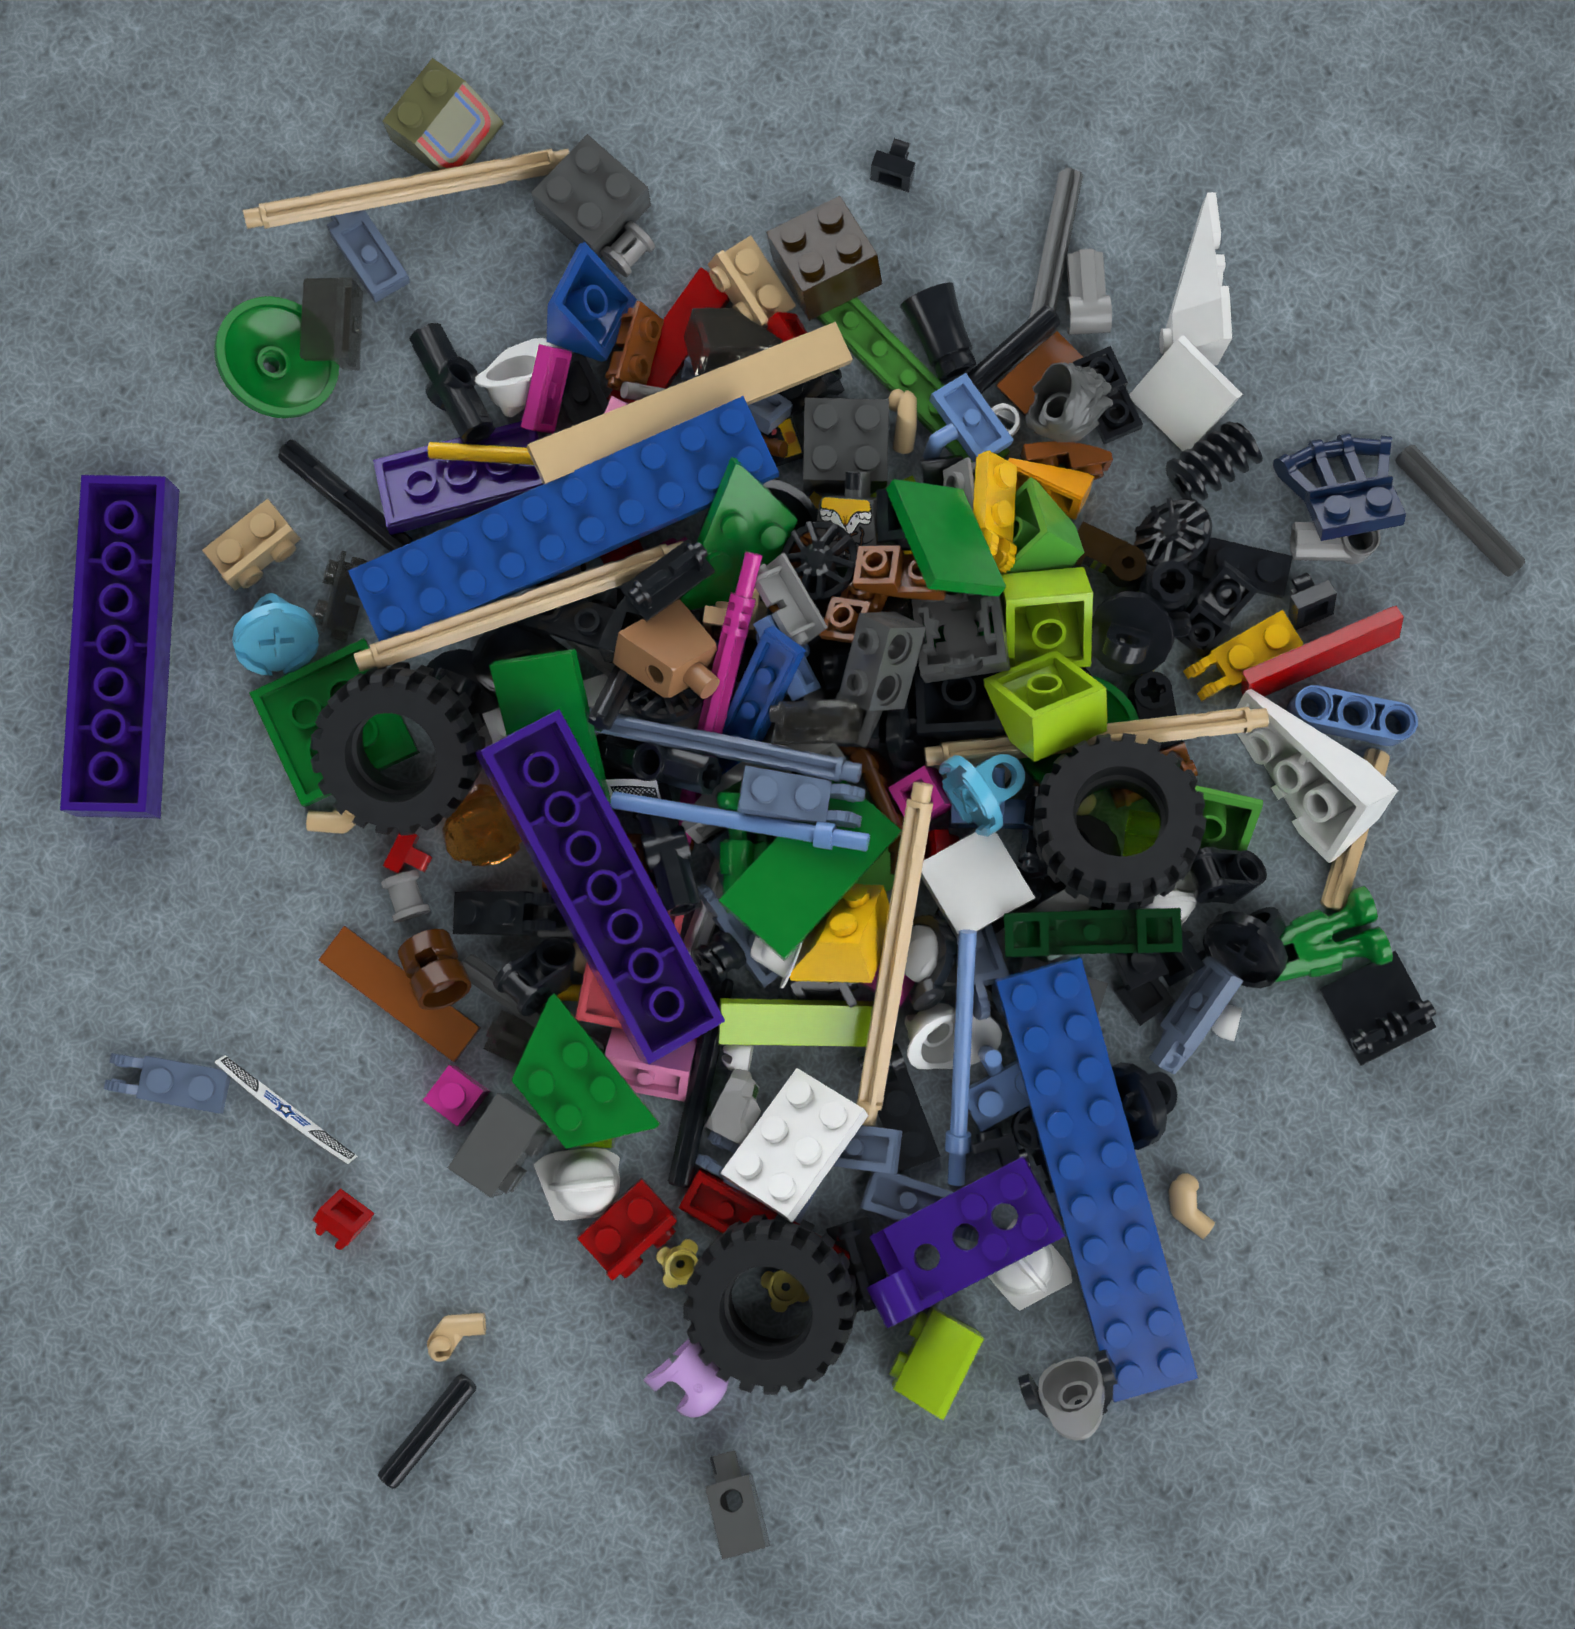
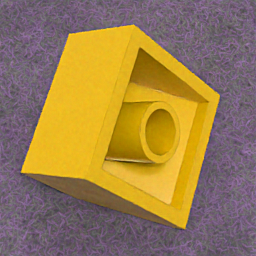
M855 884L804 939L789 977L791 981L872 983L881 961L890 906L884 885Z

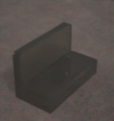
M352 277L306 278L303 281L300 357L304 361H335L343 370L360 371L363 291Z

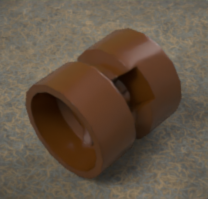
M425 930L410 937L399 947L397 952L406 976L411 979V988L422 1009L437 1010L458 1002L469 993L472 987L471 981L463 963L457 959L458 952L449 932L446 930Z

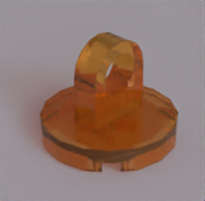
M475 784L458 809L446 819L442 828L447 852L454 860L462 863V859L471 861L472 866L498 864L514 856L520 850L519 844L522 842L493 787L487 784Z

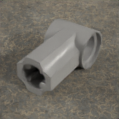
M1079 249L1077 252L1068 254L1066 258L1069 297L1066 300V315H1070V327L1067 328L1068 335L1110 333L1112 328V304L1110 295H1106L1103 252H1098L1094 249Z
M1294 522L1290 536L1292 560L1343 561L1352 565L1359 564L1366 560L1379 546L1381 539L1380 531L1355 534L1360 536L1365 544L1364 550H1357L1349 543L1348 536L1321 541L1313 522Z

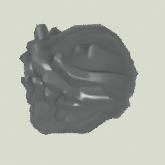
M1053 363L1046 369L1042 378L1033 386V391L1036 395L1034 403L1030 406L1026 415V424L1036 434L1056 442H1075L1081 440L1099 425V417L1109 407H1112L1113 401L1106 396L1111 391V384L1105 381L1102 374L1096 373L1089 366L1081 367L1075 366L1073 363Z

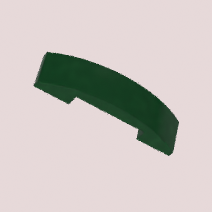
M1181 908L1004 913L1005 957L1183 952Z

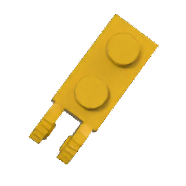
M988 450L978 454V457H976L973 513L1000 573L1003 574V572L1006 573L1013 568L1016 559L1015 555L1017 554V546L1012 543L1015 520L1017 466Z
M1282 609L1211 650L1208 656L1187 667L1183 672L1187 679L1201 675L1214 664L1220 671L1223 678L1208 683L1197 693L1202 702L1228 686L1231 689L1240 684L1244 670L1302 646L1304 643Z

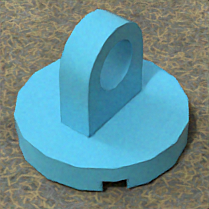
M269 593L261 597L253 609L243 615L235 625L232 642L238 661L247 670L260 675H273L272 671L283 670L284 674L300 669L310 662L318 650L319 634L314 618L305 609L287 602L274 593Z
M1009 754L993 756L975 767L962 756L953 755L942 762L939 767V773L942 775L946 773L947 778L942 780L944 792L960 818L966 821L968 825L974 821L979 826L975 833L985 837H989L1003 826V816L999 805L1014 796L1025 782L1023 765L1017 758ZM997 764H1002L1010 770L1011 782L1007 788H1000L993 781L992 772Z

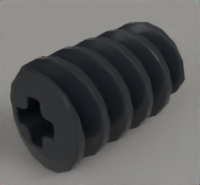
M1228 421L1221 425L1220 432L1215 430L1208 434L1206 441L1200 440L1194 443L1193 450L1186 449L1180 453L1179 459L1173 458L1169 460L1166 464V474L1182 499L1192 500L1191 495L1194 493L1203 501L1208 498L1205 485L1208 484L1213 490L1219 491L1222 489L1219 480L1220 475L1228 482H1233L1235 474L1232 467L1235 466L1242 473H1246L1249 471L1247 457L1256 464L1261 463L1263 457L1252 434L1242 424Z

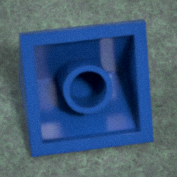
M586 242L578 245L548 303L546 342L602 362L608 359L616 343L622 322V314L627 313L628 308H633L637 299Z

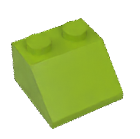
M1084 567L1001 574L1006 588L1001 593L1010 668L1055 650L1059 651L1078 667H1091L1093 591Z
M1057 650L984 679V687L1010 742L1034 762L1050 757L1052 754L1076 745L1083 740L1087 741L1090 738L1107 732L1106 687Z
M930 1306L927 1314L922 1311L917 1314L908 1334L915 1339L907 1354L901 1350L899 1351L891 1366L889 1375L895 1378L892 1383L895 1391L944 1421L984 1338L977 1329Z

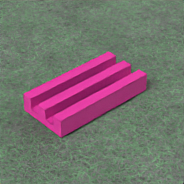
M539 344L521 428L554 434L572 351Z

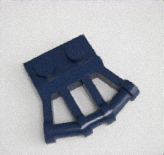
M1348 433L1338 435L1337 440L1334 441L1311 440L1307 447L1290 456L1283 454L1274 459L1273 467L1277 476L1305 502L1321 541L1404 525L1406 512L1394 488L1393 476L1388 474L1392 436L1381 435L1380 439L1355 438ZM1357 455L1378 456L1376 477L1366 478ZM1340 456L1350 482L1338 484L1327 459ZM1312 463L1321 487L1317 488L1298 470Z

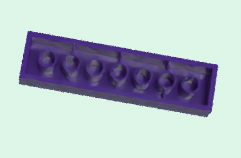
M81 475L60 811L76 817L161 819L180 492L166 476Z
M560 709L476 752L475 754L639 1060L650 1065L725 1022Z

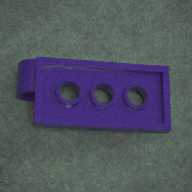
M1025 1156L870 1236L889 1276L866 1289L886 1329L1066 1236ZM1007 1203L1016 1209L1018 1220L1013 1228L1002 1229L994 1222L993 1213L999 1204ZM961 1224H970L978 1232V1243L972 1249H963L955 1241V1231ZM922 1244H931L939 1252L940 1260L934 1269H924L916 1260V1252Z

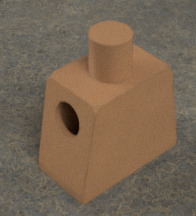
M679 599L646 622L642 619L618 633L613 663L663 698H671L690 687L698 696L705 699L716 691L720 683V679L711 672L717 651L716 642Z

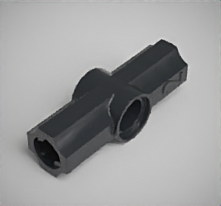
M429 323L420 329H416L409 340L430 379L425 390L429 400L436 407L448 413L463 444H476L483 439L489 438L494 432L495 427L474 388L476 385L475 378L478 376L477 370L466 359L457 356L441 324Z
M608 735L605 740L601 741L600 756L604 762V767L636 775L642 781L657 780V782L704 795L712 794L714 788L721 782L723 769L720 767L716 757Z
M657 782L661 799L672 801L668 784ZM644 791L643 796L657 798ZM636 813L643 834L640 838L649 873L654 875L659 897L669 916L676 917L688 914L694 909L701 907L700 895L690 866L692 857L684 827L682 825L679 826L678 819Z

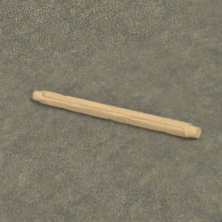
M546 149L506 159H495L416 174L405 178H394L311 194L310 196L260 203L259 207L243 210L247 229L261 226L267 229L487 187L513 180L529 179L548 175L569 153V149L558 151Z
M683 541L668 546L664 543L626 556L624 559L612 561L533 588L522 594L510 596L423 626L421 629L370 644L369 649L354 653L359 671L362 672L374 667L381 669L621 586L672 551Z
M1249 707L1210 711L1202 714L1193 713L1107 723V732L1100 735L1110 733L1112 741H1121L1123 733L1136 734V743L1147 744L1149 738L1157 742H1166L1201 736L1210 737L1244 732L1249 733L1255 728L1268 727L1269 716L1266 708L1250 710ZM1007 735L985 739L976 738L941 742L939 746L924 747L926 767L941 765L942 762L953 755L962 756L971 764L982 763L986 759L999 754H1009L1017 759L1028 758L1026 754L1010 742ZM1096 736L1086 741L1089 746L1095 744ZM1073 746L1054 754L1071 753Z
M913 782L911 798H908L906 802L857 1105L862 1107L868 1114V1117L862 1124L864 1126L876 1125L878 1111L883 1106L933 803L930 802L933 785L924 782Z

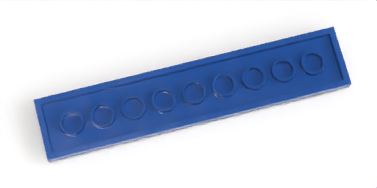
M744 396L574 470V472L557 480L540 485L348 570L375 634L378 640L382 641L510 597L710 508L731 457L737 458L745 469L763 484L779 477V471Z
M1077 956L996 979V988L1098 1352L1107 1349L1116 1368L1118 1384L1113 1385V1402L1197 1379L1196 1368L1082 958Z

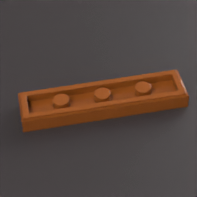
M346 926L341 929L318 959L453 1062L458 1060L481 1029L480 1026L452 1005L437 1010L422 1009L411 988V979L406 976L404 969Z

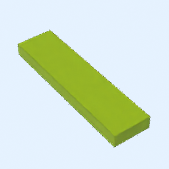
M720 998L719 1010L725 1022L718 1025V1043L722 1045L866 1047L874 1001H857L858 1005L850 1008L846 1001Z

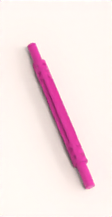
M745 552L736 592L730 594L711 671L720 679V683L716 691L704 699L697 730L723 733L756 599L752 596L762 560V555ZM682 789L679 801L695 804L702 794ZM678 820L679 826L682 825L683 820ZM686 833L688 844L690 846L692 838Z

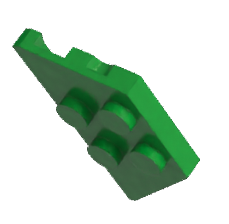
M730 458L697 540L707 551L708 556L705 559L713 567L715 573L679 598L689 610L703 608L705 605L712 606L718 601L729 602L730 594L736 592L745 552L762 555L760 565L766 564L767 566L782 553L783 547L797 523V518L793 512L774 497L770 490L746 470L737 458Z
M555 993L551 995L511 1081L562 1145L568 1149L655 1129L661 1125L558 995Z

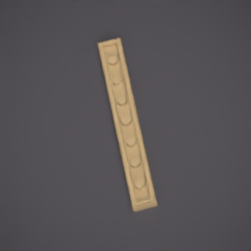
M833 322L529 443L527 450L542 483L547 484L583 466L739 397L744 396L747 405H750L849 365L853 358L837 323Z

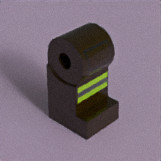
M1086 522L1081 523L1077 531L1085 553L1069 568L1080 567L1081 564H1084L1106 574L1109 581L1115 586L1129 587L1135 584L1143 575L1147 566L1146 556L1143 551L1127 541Z

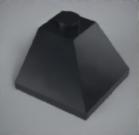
M917 660L915 668L917 734L946 741L985 739L1006 735L984 687L985 678L1000 672L925 683L920 676L919 660Z

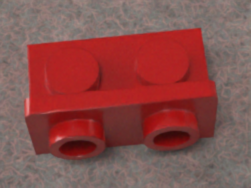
M641 1177L577 1236V1239L606 1270V1275L611 1281L615 1280L620 1274L626 1279L644 1262L640 1256L650 1246L654 1245L658 1249L675 1234L676 1230L672 1226L677 1222V1217Z

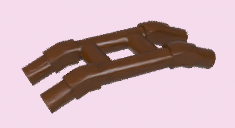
M838 746L851 762L862 764L861 775L874 806L902 830L904 816L888 789L895 782L887 760L872 748ZM901 835L888 848L891 875H895Z

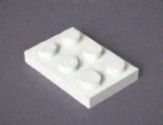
M796 1068L721 1171V1175L792 1223L864 1123L868 1114L862 1107Z

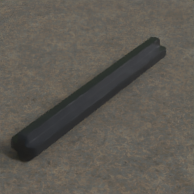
M726 978L720 984L710 982L709 991L718 1008L720 998L731 999L734 983L729 978ZM718 1026L700 1035L698 1038L668 1178L669 1184L675 1187L689 1188L692 1183L721 1046L718 1043Z

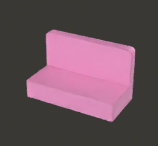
M612 1027L605 1055L636 1093L685 1102L698 1038L648 1065L639 1060L624 1030Z

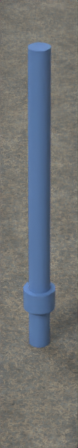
M614 791L611 797V807L613 809L813 842V847L832 850L833 846L867 852L869 847L870 834L837 829L834 823L817 822L816 825L617 791Z
M968 929L959 931L950 1130L945 1133V1151L949 1153L948 1184L952 1186H962L965 1184L966 1154L971 1152V1133L967 1131L977 932Z

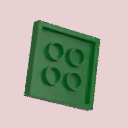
M365 638L249 692L301 805L305 808L332 795L331 793L323 795L318 786V783L323 779L322 773L313 772L311 759L317 754V750H313L310 747L311 734L318 729L315 721L320 711L327 706L328 700L350 679L359 673L364 674L368 671L360 672L354 657V653L370 648ZM393 713L376 714L367 721L363 728L362 738L366 755L379 772L420 753L402 715Z

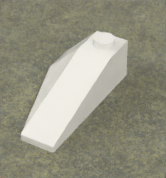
M1216 192L1207 193L1201 206L1166 328H1161L1159 339L1160 352L1165 354L1171 345L1184 335L1213 365H1218L1232 340L1229 286H1222L1223 271H1225L1226 266L1224 254L1216 255L1215 249L1219 248L1221 240Z
M1252 689L1247 690L1236 708L1249 707L1250 710L1266 708L1269 716V725L1264 728L1252 729V732L1237 734L1256 764H1264L1276 784L1271 787L1278 800L1284 797L1297 818L1292 823L1298 833L1328 863H1331L1381 817L1398 792V789L1362 757Z

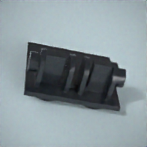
M1396 950L1392 952V962L1384 965H1377L1371 962L1319 989L1360 1066L1436 1028L1432 1016L1436 1015L1433 1005L1429 1000L1422 1001Z

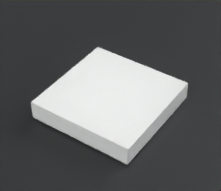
M1182 335L1171 345L1129 395L1131 400L1184 451L1186 449L1192 450L1194 443L1202 440L1243 394Z
M997 832L989 837L973 833L923 861L921 878L958 941L960 930L968 929L978 932L1003 918L1004 913H1012L1035 899Z

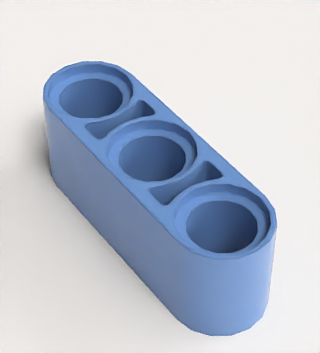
M1310 685L1303 688L1290 699L1287 706L1289 713L1322 733L1384 746H1394L1409 738L1418 726V717L1415 711L1405 703L1319 685ZM1303 698H1309L1317 704V717H1310L1303 712L1301 708V700ZM1344 707L1354 708L1360 716L1358 726H1353L1345 721L1343 717ZM1387 715H1392L1400 721V734L1391 733L1385 725Z

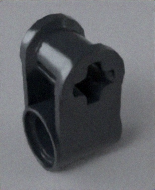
M1155 671L1144 673L1130 685L1127 691V698L1134 706L1139 720L1177 715L1172 685L1164 674ZM1147 685L1150 690H1157L1158 696L1152 702L1150 696H1142L1141 690ZM1183 740L1159 742L1161 743L1160 750L1179 744Z
M1216 847L1201 848L1190 869L1197 889L1194 896L1198 903L1217 902L1234 904L1264 883L1267 877L1263 862L1257 855L1247 850H1225Z
M550 937L543 940L538 946L520 958L506 964L496 975L493 983L494 988L500 993L505 992L518 1004L517 1009L521 1015L526 1017L536 1013L547 1003L551 995L554 993L558 995L572 985L576 956L574 946L571 942L561 937Z

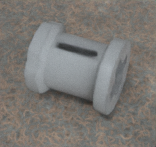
M628 221L624 225L625 231L610 247L604 246L601 250V254L607 263L624 277H628L632 273L631 267L646 251L650 253L655 249V244L649 235L632 221ZM630 245H633L625 254H622Z
M417 870L399 873L381 882L382 888L388 889L395 914L392 918L394 923L404 922L431 911L429 905L423 902L417 884V879L420 877Z

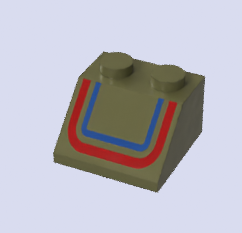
M434 58L429 61L382 120L390 140L433 171L473 164L504 124L499 116L464 79Z

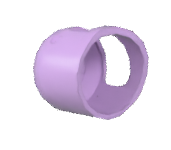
M690 1339L686 1340L672 1354L678 1356L673 1363L668 1358L661 1366L649 1373L643 1381L653 1391H657L667 1382L677 1383L685 1391V1395L678 1404L676 1411L686 1417L697 1418L711 1411L720 1402L727 1390L728 1381L726 1383L716 1376L720 1368L713 1361L707 1366L698 1356L702 1349L699 1342L691 1344Z

